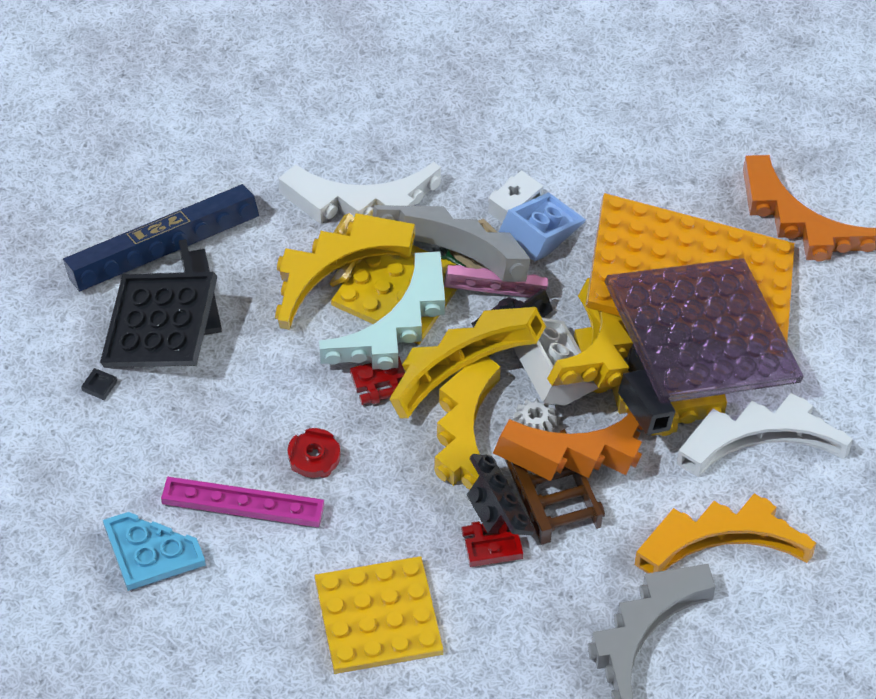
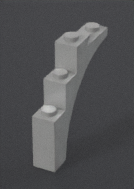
M709 564L645 574L643 585L639 587L641 599L620 602L618 613L614 614L615 628L593 632L592 642L588 643L590 660L595 659L597 669L605 668L607 682H612L614 688L611 691L612 699H633L631 674L635 658L645 640L661 623L673 614L692 605L713 600L715 584Z

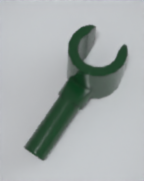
M440 246L439 249L446 254V256H441V259H446L456 265L466 267L465 264L450 254V249Z

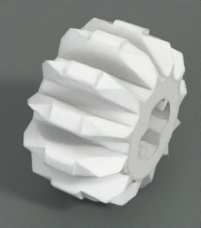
M538 398L532 403L526 399L524 405L518 404L513 415V421L528 427L554 432V428L557 426L554 408H549V404L539 403Z

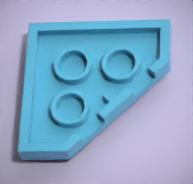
M130 512L103 520L105 531L128 591L206 566L205 558L195 537L180 535L173 532L172 528L154 521L149 523L139 519L138 515Z

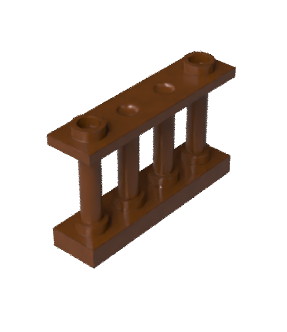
M565 429L560 430V433H567ZM505 459L541 545L551 542V535L555 528L588 518L592 519L596 529L601 528L602 517H605L604 507L601 501L597 502L585 476L564 467L561 474L558 472L554 474L552 480L573 475L577 487L545 496L537 495L536 485L549 482V480L537 474L528 473L526 469ZM582 496L587 507L553 518L546 516L544 511L545 506Z

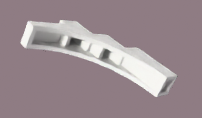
M433 162L421 171L400 180L383 184L353 185L323 179L294 165L278 178L279 193L320 224L327 219H332L337 211L343 215L350 213L354 217L355 213L372 216L374 205L414 206V204H418L426 193L430 190H435L440 185L441 167Z
M790 393L775 413L754 401L750 402L736 421L732 420L727 414L712 409L679 449L676 464L699 477L710 465L729 453L748 446L778 442L808 445L845 459L850 452L853 438L849 437L845 432L828 425L821 418L811 415L813 405L804 398Z

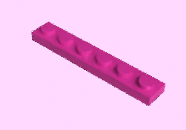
M167 476L161 497V502L164 505L318 528L320 527L324 509V499Z

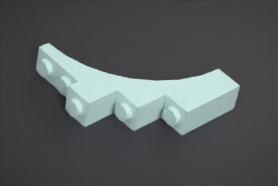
M440 252L415 253V268L407 291L392 311L378 322L347 336L320 340V364L372 361V369L388 370L398 368L397 343L422 341L421 317L445 315V295Z

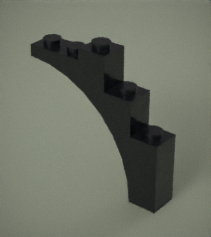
M647 323L640 324L635 342L638 348H632L628 361L629 372L623 373L618 393L646 435L669 431L676 412L667 396L664 385V372L681 355L693 349L710 345L712 340Z

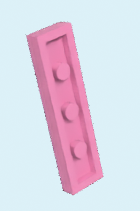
M448 265L444 278V287L530 298L541 289H547L548 278L532 274L527 275L526 282H502L494 272L486 268L475 269L462 265Z

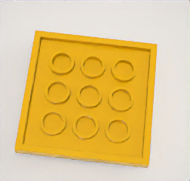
M413 245L410 256L378 255L363 258L352 270L353 275L349 281L344 282L331 299V305L375 324L392 311L407 291L415 268V253L428 251ZM441 259L444 285L448 265L455 266L456 264L446 259ZM444 287L445 307L457 291L456 288ZM439 316L421 317L422 341ZM418 341V342H414V343L420 345V343H421L422 341Z
M421 556L314 575L334 674L443 655V646Z

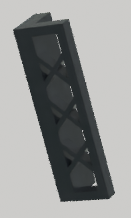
M179 240L184 272H210L205 249L189 251L187 240ZM213 294L204 335L222 332L215 294Z

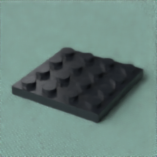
M214 271L122 274L100 360L104 368L197 366L217 281V275Z

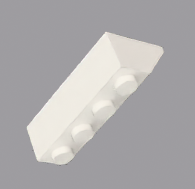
M542 318L546 328L537 344L513 347L543 403L567 405L598 389L594 381L552 386L547 380L557 360L581 353L564 321Z

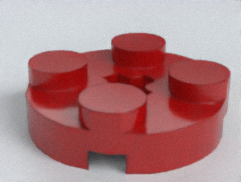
M321 428L306 429L305 433L293 436L288 444L287 451L290 467L294 472L302 476L325 478L339 464L341 456L340 445L334 439V435L327 430ZM313 449H317L319 455L310 456V454H307V452H312Z

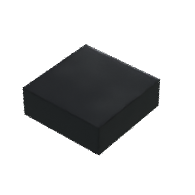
M94 368L81 386V389L87 394L105 400L117 383V377Z

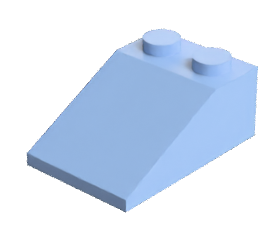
M548 192L508 210L499 232H510L530 259L537 261L548 256L576 231L586 219Z

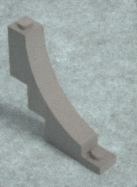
M374 205L372 215L374 217L415 224L416 234L414 240L441 246L468 256L494 272L502 282H526L530 257L510 232H486L477 219H453L444 206Z

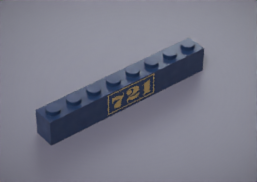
M241 184L63 258L68 278L77 290L81 292L180 250L179 240L186 239L187 245L190 246L259 217L255 196Z

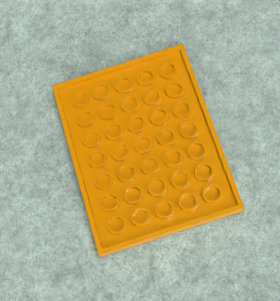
M604 193L600 206L586 308L784 359L787 353L795 243Z

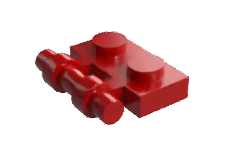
M399 356L398 368L388 370L372 369V363L350 368L356 392H368L359 395L361 405L367 403L372 405L378 404L380 400L392 396L405 374ZM390 386L389 388L377 390V388Z
M480 521L471 522V525L462 526L461 532L463 537L473 536V538L465 539L469 566L476 567L523 559L519 535L507 532L509 528L506 522H504L497 534L483 536L487 531L483 524H480Z

